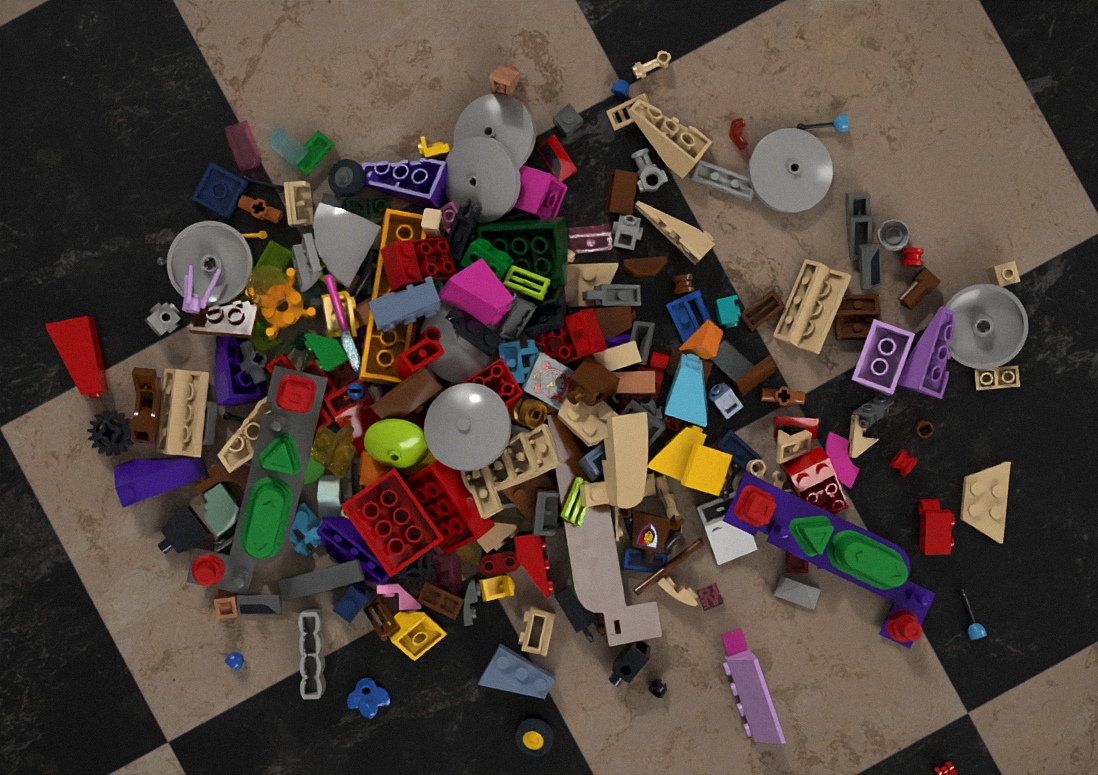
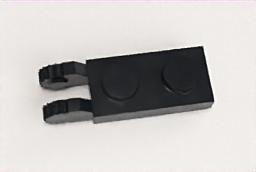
M464 198L461 202L447 237L451 256L459 261H462L469 247L477 219L482 211V204L474 203L469 217H466L465 215L469 212L471 200Z

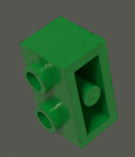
M477 238L470 244L460 264L467 268L483 258L497 278L503 282L514 260L506 252L491 246L489 241Z

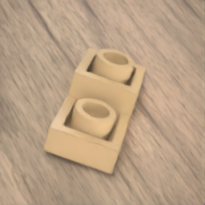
M635 340L592 354L593 359L609 371L642 361Z
M1018 365L974 369L976 390L1020 387Z
M662 577L657 581L668 594L677 600L695 607L698 605L695 600L698 596L690 587L685 589L681 586L676 591L677 585L670 577L667 579Z

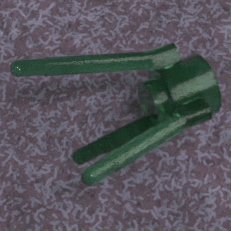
M303 328L299 329L274 356L278 357L283 352L288 356L294 348L299 351L307 349L300 372H304L311 354L305 345L307 339L304 335L311 332Z

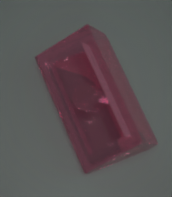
M610 225L568 229L570 250L574 253L612 250Z
M460 553L434 555V559L438 560V563L435 564L437 569L435 572L436 586L456 596H462L463 584Z

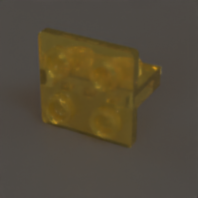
M347 424L340 431L334 433L324 425H321L318 428L310 457L341 479L345 478L356 448L351 445L355 428Z

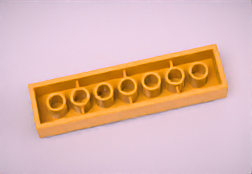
M386 209L371 301L391 292H400V290L391 291L380 249L394 241L426 239V234L421 227L423 215ZM369 308L358 380L397 386L403 381L391 363L399 354L409 349L413 323L404 325V323L395 325L396 328L387 332H383V329L378 331Z

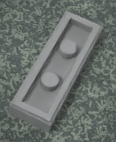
M698 160L691 178L692 181L749 202L752 200L754 192L748 177L706 161Z

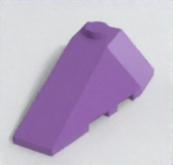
M942 306L939 308L904 363L898 385L942 399L949 376V371H946L947 359H951L948 345L949 341L953 338L956 312Z

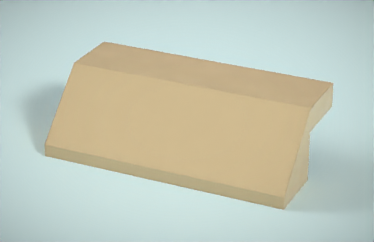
M805 259L773 337L800 349L819 354L852 276L848 273L832 270L820 262Z
M165 368L156 453L201 457L209 372Z

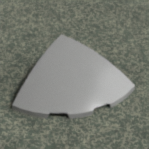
M319 203L312 225L317 255L326 264L327 271L338 282L348 288L381 226L346 210Z

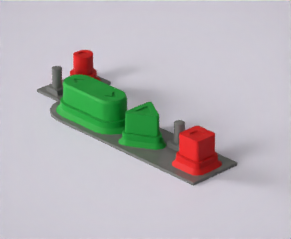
M274 366L266 401L273 404L270 415L263 414L230 555L194 548L186 582L248 595L255 564H267L276 561L284 554L289 542L328 378Z

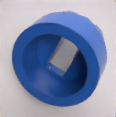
M618 80L613 84L611 92L619 97L626 98L629 92V85L625 80Z
M355 382L348 386L347 394L351 399L359 400L365 395V388L362 384ZM350 389H361V393H350Z
M233 652L228 655L224 662L231 668L239 671L244 659L241 653Z

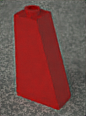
M83 316L45 324L80 394L93 399L102 397L104 392H109L94 317Z

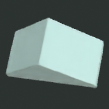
M340 474L322 475L319 478L317 500L321 518H326L327 516L343 517L340 514L342 510L340 506L342 504Z

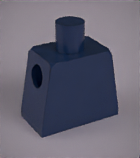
M364 581L355 582L334 607L333 611L351 623L375 590Z

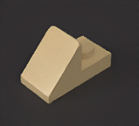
M859 415L851 416L848 455L852 458L858 457L879 440L862 437L867 428L859 426Z
M778 430L776 462L781 464L809 452L812 433L804 430L790 436L782 430Z

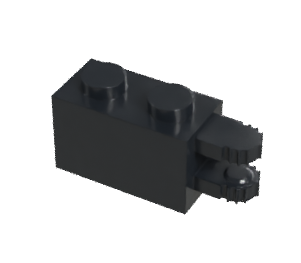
M571 584L554 594L576 633L582 630L590 643L593 642L594 637L587 627L594 623L597 632L601 636L606 634L598 631V626L600 625L598 613H592L582 607L573 594Z

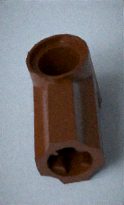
M926 267L914 276L913 282L897 298L909 310H913L926 295H929L941 283Z

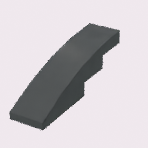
M356 559L279 580L278 583L283 601H288L365 579L360 561Z

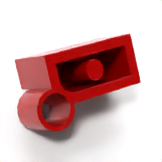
M427 327L419 336V343L399 354L391 363L403 381L422 366L429 367L445 353L438 342L441 338V333L436 327Z
M653 351L650 360H647V365L635 364L633 371H655V393L630 395L629 399L641 401L643 398L650 396L656 404L669 360L668 355Z
M920 499L918 505L920 514V550L925 555L951 554V547H954V537L951 535V529L955 525L954 514L948 509L940 510L938 499Z

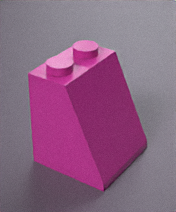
M522 165L519 168L521 178L520 193L512 210L530 218L556 217L568 187L550 173Z
M483 258L449 278L438 294L440 301L452 308H456L460 312L469 313L485 326L490 323L495 325L504 318L503 315L511 309L509 305L514 300Z

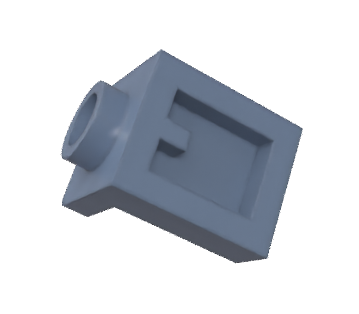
M723 382L712 387L711 391L707 393V397L715 404L725 419H729L743 407L731 388Z

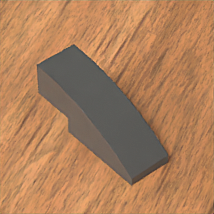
M867 191L845 193L850 260H859L858 245L872 244L870 194Z

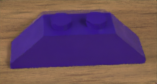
M327 516L316 532L320 536L326 552L339 563L359 559L365 579L363 581L384 585L390 576L349 518Z

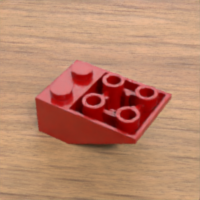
M447 237L394 241L380 249L391 291L407 289L406 286L413 284L414 287L426 283L425 278L429 276L432 277L433 282L440 280L444 282L456 274Z
M593 308L565 317L564 326L561 329L530 336L531 340H535V345L539 352L546 354L561 364H566L607 349Z
M502 357L462 382L476 383L490 388L502 398L507 408L524 394Z
M356 380L352 383H360L365 388V395L361 399H351L347 394L349 386L347 385L324 398V401L356 453L360 454L362 450H366L364 446L366 431L371 425L382 419L370 407L376 402V399L366 381ZM350 389V393H361V389Z
M820 446L782 465L788 482L797 497L832 514H836L849 507L831 460Z
M532 531L516 534L514 542L518 561L544 596L550 598V592H553L552 577H547L546 572L550 570L548 556H544L543 549H547L545 536L533 535Z

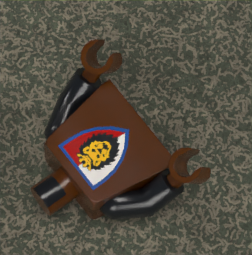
M634 507L627 509L619 508L618 513L624 519L632 546L643 549L640 561L653 563L655 552L666 553L680 540L681 525L684 523L683 518L678 521L675 520V515L667 518L643 511H634L633 514Z

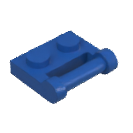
M700 289L665 305L683 344L700 328L688 303L689 301L694 300L704 323L708 319L712 321L701 298L702 293Z

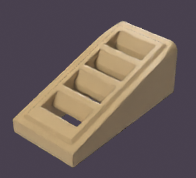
M643 93L606 111L614 131L635 122L630 114V119L627 120L622 109L626 108L628 111L638 98L651 105L647 94ZM615 112L619 113L622 120L621 123L618 122Z
M430 208L424 210L421 227L428 238H440L445 235L441 210Z

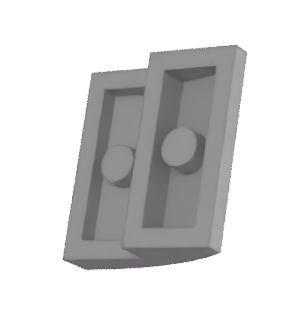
M312 233L303 234L301 244L292 246L291 258L300 292H305L312 287L322 272Z

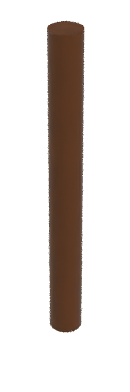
M700 538L633 588L634 593L639 596L704 546V542Z

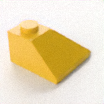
M399 612L394 617L401 628L398 631L395 629L393 631L394 634L388 636L393 644L415 661L445 637L447 633L425 612Z

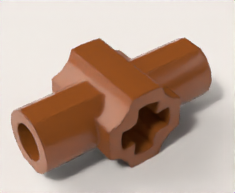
M242 195L238 203L239 208L251 212V215L259 220L267 219L278 224L283 215L282 211L270 207L266 201L260 198L254 200ZM257 207H263L264 211L258 212L256 209Z
M778 387L777 389L761 388L760 401L776 402V405L786 406L788 403L804 405L805 392L789 390V387ZM782 390L787 395V399H783V402L781 398H778V394L782 393Z

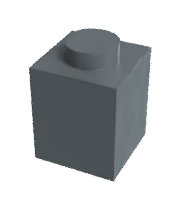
M569 103L553 117V123L567 138L583 125V119Z

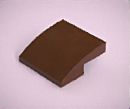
M879 295L843 296L835 315L836 340H866L873 319L878 320L880 315Z
M770 355L733 382L741 398L776 371L774 361Z

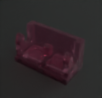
M247 120L224 127L225 135L239 172L260 165L259 162L262 160Z

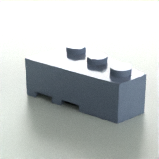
M431 276L425 278L426 283L415 287L413 284L406 286V290L397 293L391 292L369 302L378 331L383 329V332H387L396 328L395 325L404 323V325L415 322L416 318L424 315L427 318L437 314V311L440 310V299Z
M500 643L480 677L478 685L545 699L555 681V675Z

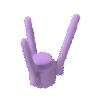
M189 265L188 275L184 277L183 311L198 314L200 313V308H206V302L218 280L221 269H217L201 300L200 295L192 293L193 265Z

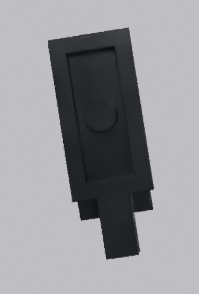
M454 307L445 317V319L454 324L453 328L456 330V334L487 356L491 357L495 353L503 339L469 313L460 312Z

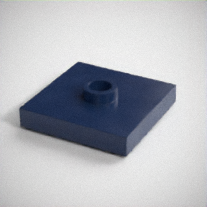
M210 162L191 199L230 220L249 182Z

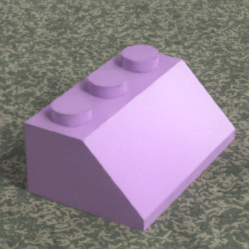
M873 319L851 380L869 389L886 395H892L915 334Z

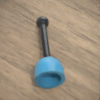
M847 114L839 115L830 123L809 125L799 123L797 129L834 127L837 131L848 132L849 119Z
M965 588L959 589V595L964 600L971 621V625L968 628L970 640L987 636L985 628L975 622L966 596L967 590Z

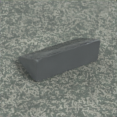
M880 243L858 245L860 287L865 290L882 285Z
M281 593L236 595L239 616L282 615Z

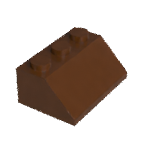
M422 366L370 407L382 420L401 419L408 421V417L412 414L416 416L426 409L424 405L430 400L433 402L446 388L431 368Z

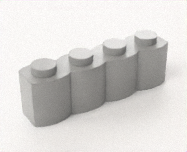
M305 609L301 612L298 619V627L302 634L299 639V650L302 655L299 667L303 677L300 684V692L303 699H319L326 687L325 677L322 673L325 668V658L322 653L324 635L321 629L324 617L321 609Z

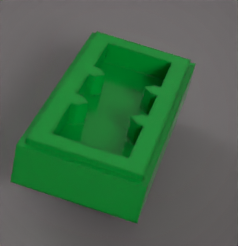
M318 130L292 159L291 163L308 177L335 144Z

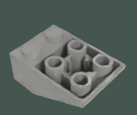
M735 490L728 492L729 498L725 500L717 496L694 506L718 565L758 550L753 535L723 521L736 493Z

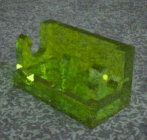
M270 240L249 277L269 288L275 286L291 258V251Z
M260 306L252 341L261 353L266 354L283 343L284 340L279 333L275 340H269L266 329L271 328V325L263 317Z

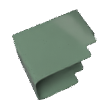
M224 482L219 483L204 494L207 503L204 505L203 510L205 514L203 518L218 537L237 524L241 509L240 502Z

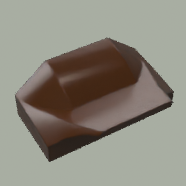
M667 256L625 259L623 261V269L634 278L656 276L666 267Z

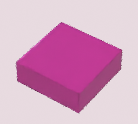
M741 628L721 634L727 656L748 650Z

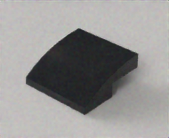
M562 284L548 287L543 301L526 295L525 301L531 302L536 306L535 311L523 330L527 337L563 328L566 299L565 289Z

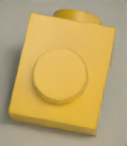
M502 574L479 580L483 601L514 596L515 583L511 575Z

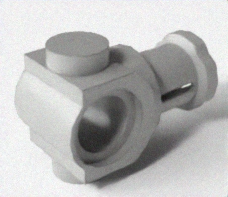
M648 148L639 150L631 155L639 169L637 172L639 177L637 188L640 193L655 192L668 181L664 170H660L656 164H652L648 155ZM650 176L655 177L657 184L655 186L648 185L646 178Z

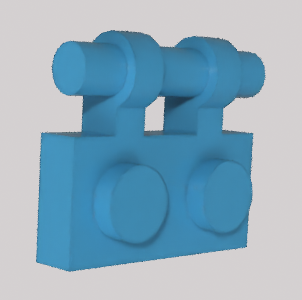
M535 340L526 341L527 348L521 349L520 341L501 343L498 346L500 358L504 359L518 385L524 384L525 376L528 375L536 354L539 352L535 345ZM522 357H529L530 367L523 368Z
M303 502L296 509L289 541L295 546V551L297 553L300 552L304 558L311 553L306 547L308 543L311 542L315 548L322 543L320 536L316 532L322 521L306 502ZM298 528L305 538L300 540L293 531Z

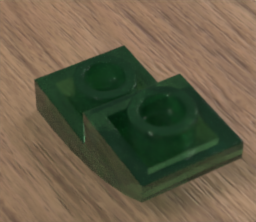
M389 195L347 198L344 200L346 211L365 219L383 218L386 209H391Z

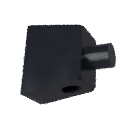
M187 504L182 506L161 529L166 538L158 544V547L164 554H167L173 548L180 554L212 538L214 535L192 506Z
M642 640L627 643L613 662V673L608 680L616 687H619L623 680L630 683L650 659L651 647Z

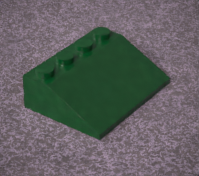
M565 217L495 220L482 223L476 227L478 238L485 239L497 250L506 252L514 260L512 265L550 279L551 284L548 287L560 284L563 286L567 285L568 234ZM513 272L512 274L514 276L528 280L532 283L543 286V283L530 279L518 273ZM509 280V281L512 282V283H515V284H518V285H523V284H520V283L515 282V281H513V280Z

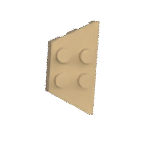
M618 263L567 265V285L564 286L566 303L569 307H597L594 305V301H583L582 292L594 290V286L610 284L618 268Z
M566 394L557 418L589 447L609 438L606 417L617 416L618 414L604 401L592 407L587 406L582 401L573 405L567 399Z
M1006 461L991 468L981 470L978 473L965 476L963 484L960 519L975 527L981 533L986 534L997 543H1003L1011 464V462Z

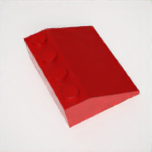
M436 459L404 479V482L443 536L444 540L438 545L444 554L478 540L496 526L491 516L486 519L481 518L473 494L466 488L459 470L452 469Z
M395 468L389 470L340 505L390 578L444 540L437 527Z

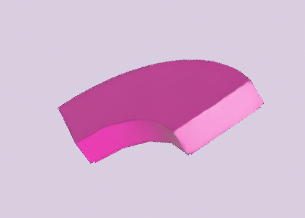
M829 432L825 443V453L831 460L838 480L843 485L851 488L860 469L849 458V440Z

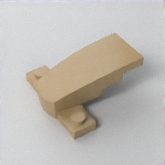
M647 412L606 417L609 438L604 439L606 460H601L605 481L580 485L582 507L608 504L619 508H631L642 502L644 496L656 494L654 473H647Z
M542 424L526 434L520 433L510 439L503 453L490 465L479 470L461 471V475L466 488L473 494L481 518L486 519L504 510L497 491L530 480L563 463L548 425Z

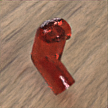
M743 118L734 119L729 131L730 139L740 151L748 145L742 137L743 127L746 126Z

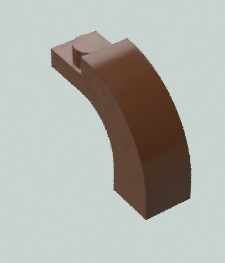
M134 367L132 377L136 392V404L129 427L132 442L154 444L159 428L162 399L161 378L157 377L156 369Z
M223 464L215 465L207 469L211 477L209 478L208 475L196 481L198 485L193 487L197 495H201L219 483L231 481L240 485L245 491L251 466L244 464L229 473Z

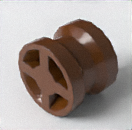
M693 274L672 277V282L675 284V289L673 290L675 295L695 291L691 282Z

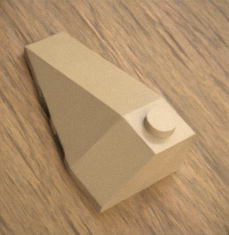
M639 98L627 111L665 164L682 179L712 144V141L692 126L687 128L679 124V119L675 117L670 119L662 115L660 109Z
M640 201L635 204V208L695 265L715 245L712 242L714 240L708 232H702Z
M267 396L257 403L255 409L243 421L241 427L217 455L229 473L253 458L263 414L270 415L273 404L266 401Z

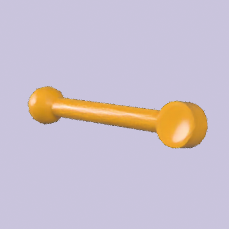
M266 231L242 234L244 238L260 237L261 239H266L268 237Z

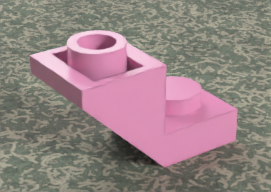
M387 582L384 585H377V594H383V597H394L396 593H399V610L418 612V609L423 607V604L417 602L418 598L401 582Z

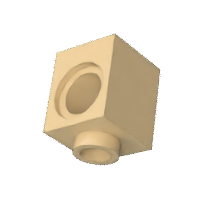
M1015 261L986 269L990 284L1003 287L1020 282Z

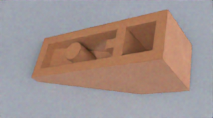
M499 65L489 77L492 94L500 93L513 97L520 80V72H517L518 69L511 65Z

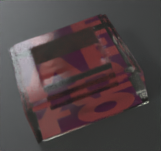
M716 583L696 590L704 611L724 603Z

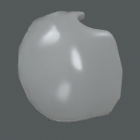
M891 219L881 224L877 231V238L885 250L898 251L907 245L910 231L908 226L901 220Z

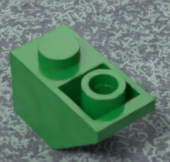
M311 333L304 335L307 339L305 345L310 352L314 351L318 358L316 363L322 371L332 372L352 359L342 341Z

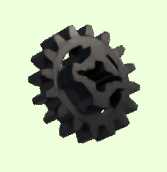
M112 410L110 414L109 411H103V416L100 414L95 415L97 421H90L93 429H87V432L92 433L88 440L94 441L91 446L92 448L99 447V454H103L106 451V456H111L112 453L117 456L120 455V450L123 452L128 451L126 445L134 444L130 441L131 434L129 429V423L132 419H124L125 413L118 414L117 410ZM113 419L119 421L123 426L117 425ZM112 430H114V431H115V434H112V436H109V432H111ZM101 440L106 441L108 446L104 445Z
M436 551L424 553L418 559L417 564L419 567L415 565L408 569L411 566L410 563L400 570L398 580L405 578L406 585L412 581L413 586H416L418 580L425 584V577L428 579L432 578L430 571L436 572L437 570L433 567V564L438 563V560L433 559ZM426 555L428 557L429 562L428 568L424 564V558ZM410 572H418V573L421 574V575H420V576H410V575H408V574H409Z

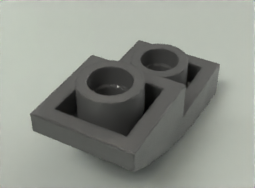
M475 578L470 579L465 594L464 626L473 625V619L477 618L475 605H470V603L478 602V596H482L480 583L476 584Z

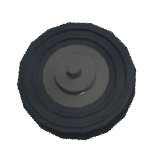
M340 160L333 165L329 172V186L338 196L347 198L355 196L364 186L365 171L354 160Z

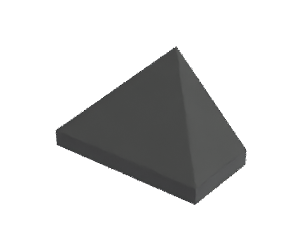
M634 321L630 341H636L642 360L635 364L647 365L655 323Z

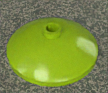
M385 419L374 423L368 428L364 438V446L367 453L380 464L391 468L415 466L421 463L429 452L424 431L417 425L401 419Z

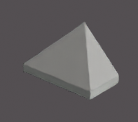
M780 575L773 595L814 610L821 590Z

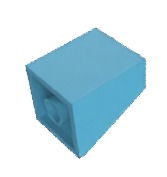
M682 354L666 398L664 414L706 427L708 408L703 361L696 355Z

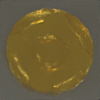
M267 265L257 268L250 274L247 279L246 289L253 303L259 307L269 309L276 308L287 299L290 285L287 276L279 268Z

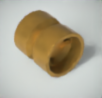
M522 395L508 408L511 420L530 428H537L542 425L547 417L546 405L526 395Z

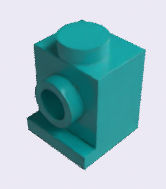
M737 295L714 301L719 325H725L726 329L738 326L737 321H739L738 317L741 316L739 305L734 303L738 299Z

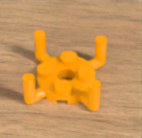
M288 268L286 271L288 276L286 285L272 286L263 296L255 294L252 288L245 290L249 301L259 296L262 300V315L271 325V328L266 329L269 340L276 339L279 328H287L296 324L301 317L310 320L317 318L315 308L309 307L307 310L304 309L303 299L299 292L294 289L297 277L293 268ZM284 301L288 303V309L284 312L278 311L276 307L279 302Z

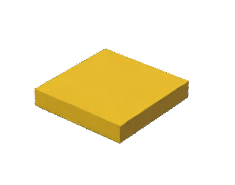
M694 443L681 484L719 496L733 455Z

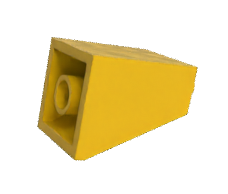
M689 424L688 427H683L648 459V468L682 481L694 443L703 445L707 435L702 433V428Z

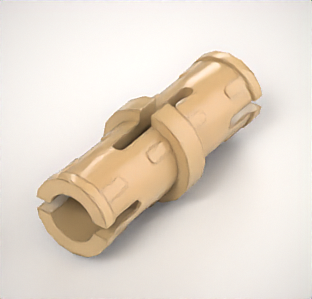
M666 475L656 477L655 486L659 494L658 499L664 506L667 518H671L673 515L675 517L680 515L674 499L675 494L671 492Z

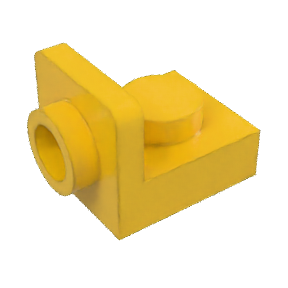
M425 136L420 137L422 143H419L418 147L421 156L431 159L448 156L450 152L448 143L436 142L431 145L432 147L428 148Z

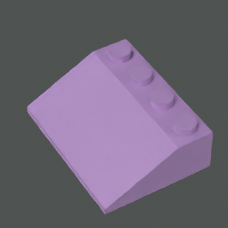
M749 648L746 651L724 656L726 663H723L726 675H731L733 683H730L734 696L738 695L740 701L737 704L740 716H745L747 722L743 724L747 736H751L754 742L786 743L757 657Z

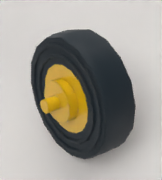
M527 719L516 730L515 741L517 747L527 755L542 756L550 750L553 744L554 735L552 729L542 720Z

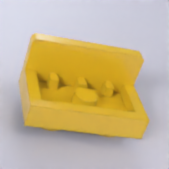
M347 290L338 292L351 336L357 337L356 330L359 329V322L353 313V310L356 309L355 299L349 295ZM321 295L328 337L342 336L330 295Z

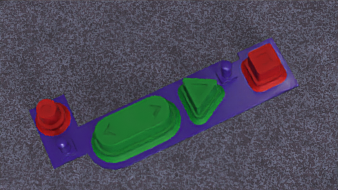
M745 472L723 521L753 536L756 535L757 531L769 535L766 542L894 602L879 635L910 649L913 642L922 635L921 624L936 593L908 581L911 568L905 551L898 545Z

